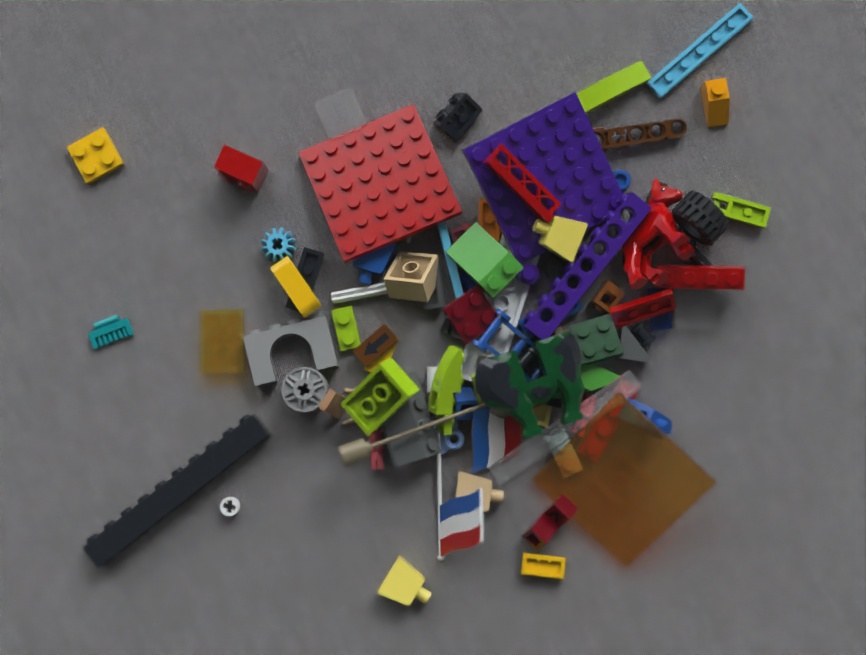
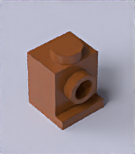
M603 280L602 285L590 300L594 303L592 307L602 314L604 311L610 313L609 308L616 306L625 292L609 280ZM604 294L608 296L606 302H603L601 299Z

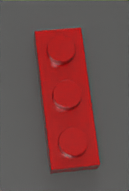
M670 288L611 307L609 310L614 326L617 329L676 310V304Z

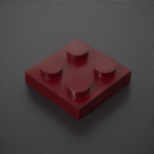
M475 285L442 308L464 344H468L484 333L497 317L479 285Z

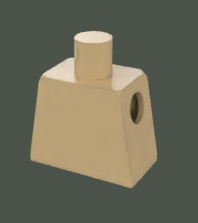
M463 471L458 472L455 498L470 495L479 488H482L483 511H489L490 502L503 503L504 491L492 489V480Z

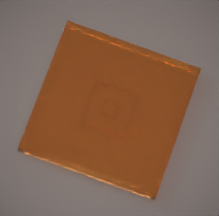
M619 391L532 479L554 501L564 494L579 509L572 517L626 567L717 483L706 470Z

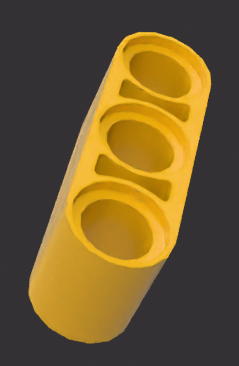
M288 256L270 267L304 318L322 307Z

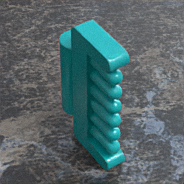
M118 314L93 323L95 330L88 333L94 349H98L99 346L103 347V342L105 345H108V340L110 343H113V338L114 341H118V337L123 339V335L124 337L134 335L129 319L120 320Z

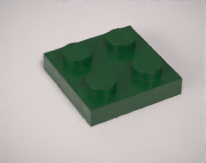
M611 314L569 325L570 332L575 336L580 348L582 367L623 355L624 352Z

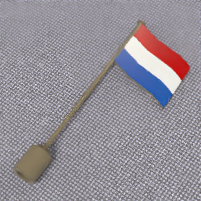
M484 402L370 444L369 441L364 442L363 438L339 446L338 451L346 468L370 459L369 454L373 453L372 448L473 412L471 428L473 458L470 474L518 456L521 443L520 425L511 416L500 419L493 415L489 406Z

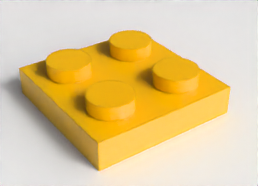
M104 127L67 146L70 155L87 184L125 165Z

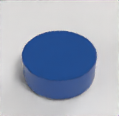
M617 170L613 174L621 191H625L631 183V177L626 171Z

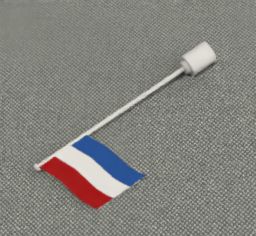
M426 367L427 393H430L437 367ZM436 430V437L441 450V433ZM441 453L437 454L439 556H437V559L443 561L445 555L453 551L473 548L483 542L482 488H479L470 495L452 498L442 504Z

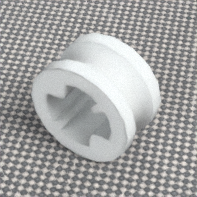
M227 497L221 501L220 510L225 516H233L239 512L240 502L235 497ZM228 500H231L232 505L236 506L235 510H231L232 512H228V508L225 507V503H229Z

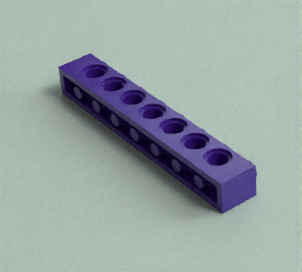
M635 193L622 194L616 202L618 204L617 208L614 211L610 210L603 218L605 223L601 228L597 226L589 237L592 238L587 245L584 243L578 249V257L574 262L566 264L563 268L565 273L562 277L554 279L550 285L552 288L547 295L544 293L536 302L539 306L534 312L530 310L524 317L525 323L523 326L540 340L550 337L652 209ZM622 210L628 211L630 215L627 222L623 221L620 217ZM610 226L616 229V236L614 238H610L607 235V229ZM596 243L603 246L601 255H597L594 252V245ZM583 260H587L590 263V269L587 272L582 271L580 268ZM571 276L577 280V285L573 289L567 285V280ZM557 293L562 294L564 297L561 305L554 303L553 298ZM543 310L550 312V319L547 322H543L540 319V314Z

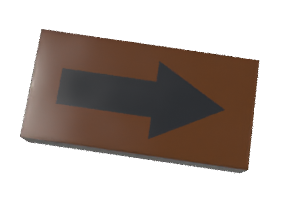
M384 323L354 349L353 353L368 367L399 339Z

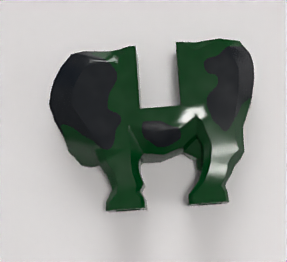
M568 331L533 343L544 377L527 382L516 350L484 358L479 361L476 368L475 389L477 394L489 406L493 415L500 419L511 416L520 425V437L522 440L543 433L542 428L538 425V419L533 413V408L545 404L552 398L560 399L561 404L564 405L560 419L562 425H567L584 418L580 411L585 391L581 379L580 348L575 336Z

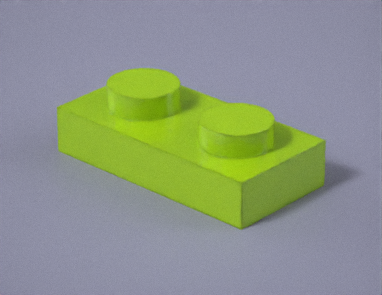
M347 306L331 310L341 352L357 348L361 341L353 307Z

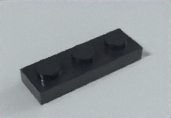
M304 247L297 270L313 292L325 253ZM288 297L286 308L299 312L291 298Z

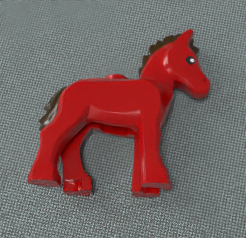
M654 179L652 189L649 192L650 196L647 197L646 201L652 209L622 245V265L628 275L630 287L634 291L642 288L648 282L644 276H647L656 286H661L668 279V275L660 268L654 269L651 266V255L667 242H669L678 257L683 260H688L694 253L693 247L687 243L691 238L677 231L676 222L669 209L671 205L682 200L683 193L678 189L667 187V183L663 184L658 179Z

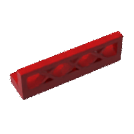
M502 143L499 144L483 161V164L539 220L549 223L554 218L553 212L561 203ZM500 151L506 155L507 166H503L495 158ZM511 168H519L521 170L522 181H518L511 174ZM526 183H533L536 186V196H533L526 189ZM541 198H548L553 203L549 210L541 204Z

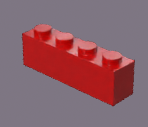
M658 264L657 269L660 268L668 275V279L661 286H657V288L745 290V266Z

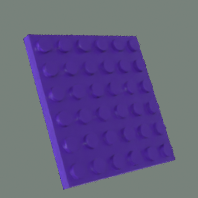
M576 92L549 104L462 150L514 258L520 264L531 260L548 249L539 244L541 234L532 231L533 225L538 218L483 164V161L499 144L502 143L561 203L553 212V216L587 223L586 229L603 221V218L610 210L614 211L618 206L617 200L623 194ZM500 151L495 158L503 166H507L506 155ZM511 168V174L518 181H522L521 170L519 168ZM526 183V189L533 196H536V186L533 183ZM541 198V204L549 210L553 203L548 198Z

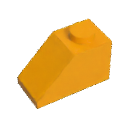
M726 78L705 81L700 87L707 128L728 125L730 97Z

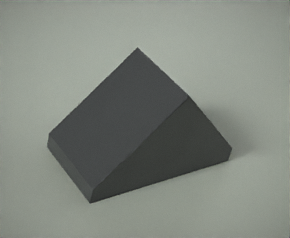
M626 326L622 327L619 330L618 337L624 353L615 359L639 363L650 362L651 358Z

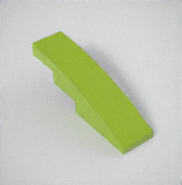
M641 60L576 94L585 113H588L610 103L613 99L628 93L633 88L648 82L651 76Z

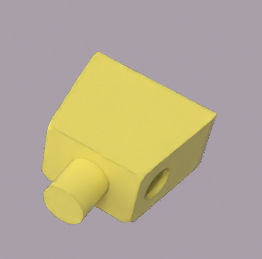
M554 216L549 223L537 219L532 231L541 234L539 240L541 246L561 259L573 262L588 224Z
M400 555L377 592L379 595L407 606L411 605L414 598L426 604L432 594L421 587L425 577Z

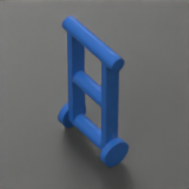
M498 308L495 311L497 317L479 341L475 339L472 341L484 353L488 350L495 356L501 355L488 342L501 324H504L520 338L512 348V350H516L517 355H519L526 344L534 349V342L509 323L511 318ZM540 365L531 377L524 373L527 382L537 379Z

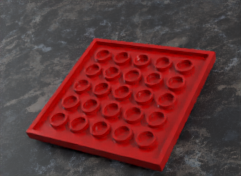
M414 104L298 152L345 264L463 214Z

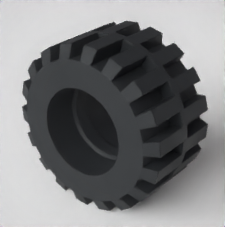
M689 191L671 211L677 224L683 227L690 237L706 246H712L730 226L722 210L709 198L695 191Z

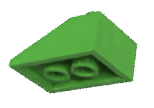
M476 222L446 251L453 261L491 298H494L524 268Z

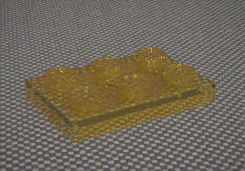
M244 309L201 310L202 374L245 373Z

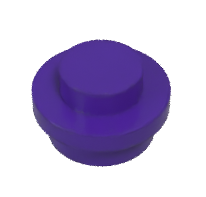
M529 263L522 265L524 268L518 273L519 280L526 285L534 284L539 278L538 268Z

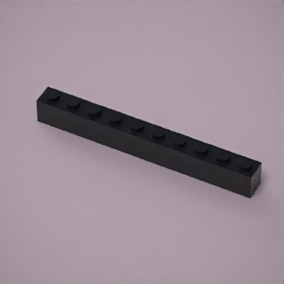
M247 414L238 421L240 425L235 429L230 427L221 434L223 438L218 442L215 440L205 446L206 451L203 454L199 455L197 453L192 456L185 468L180 466L171 473V479L167 482L162 480L155 485V491L150 495L146 493L137 500L139 504L134 508L129 506L120 513L122 517L116 522L111 520L105 524L102 533L99 535L94 533L86 539L87 544L82 548L97 568L104 566L270 436L271 433L256 414L251 416Z

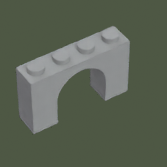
M319 313L309 316L310 320L301 321V318L289 321V325L281 327V324L268 326L269 330L261 332L260 329L248 331V335L243 336L254 385L258 387L278 382L273 362V351L276 344L282 338L289 335L302 336L309 342L317 371L338 367L339 362L327 316H322Z

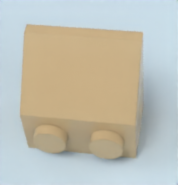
M399 251L384 277L389 298L428 302L436 286L438 255Z

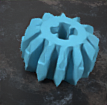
M281 227L278 233L275 228H272L273 235L265 232L264 235L268 240L262 239L261 243L267 246L262 247L261 251L267 252L265 255L266 259H270L273 256V262L277 263L279 257L280 260L285 258V255L290 259L293 257L289 251H296V247L291 246L296 243V239H289L292 235L290 231L285 233V229ZM277 241L279 243L282 241L281 245L283 247L280 250L278 248L275 250L276 246L274 244Z

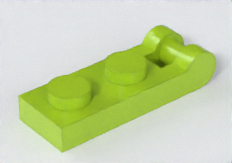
M713 192L711 199L719 208L721 202L727 203L726 209H721L727 219L762 229L766 228L771 207Z

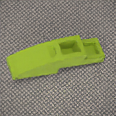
M454 345L449 346L444 353L431 385L428 410L436 414V420L453 414V407L455 405L453 393L461 392V385H463L464 381L462 374L464 354L462 349ZM454 419L437 424L436 430L443 435H452Z

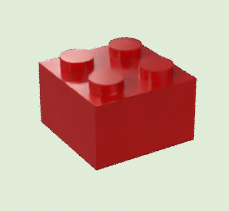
M225 144L213 167L218 172L217 175L221 177V180L229 184L236 182L241 189L252 193L253 190L259 193L269 171L263 161Z

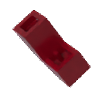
M564 494L560 495L529 526L522 537L538 551L548 543L559 527L571 519L579 508Z

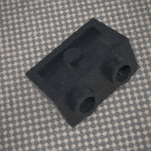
M464 92L453 94L448 101L447 107L437 113L435 116L436 120L433 122L436 127H440L454 141L460 139L483 111Z

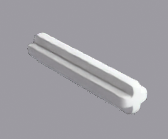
M384 282L332 292L331 300L333 304L384 295L388 294Z

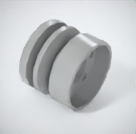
M307 367L296 368L288 373L283 380L281 389L286 404L295 411L313 412L320 409V403L330 390L325 376L319 371ZM308 384L307 388L310 389V392L305 393L303 396V391L300 390V387H305Z

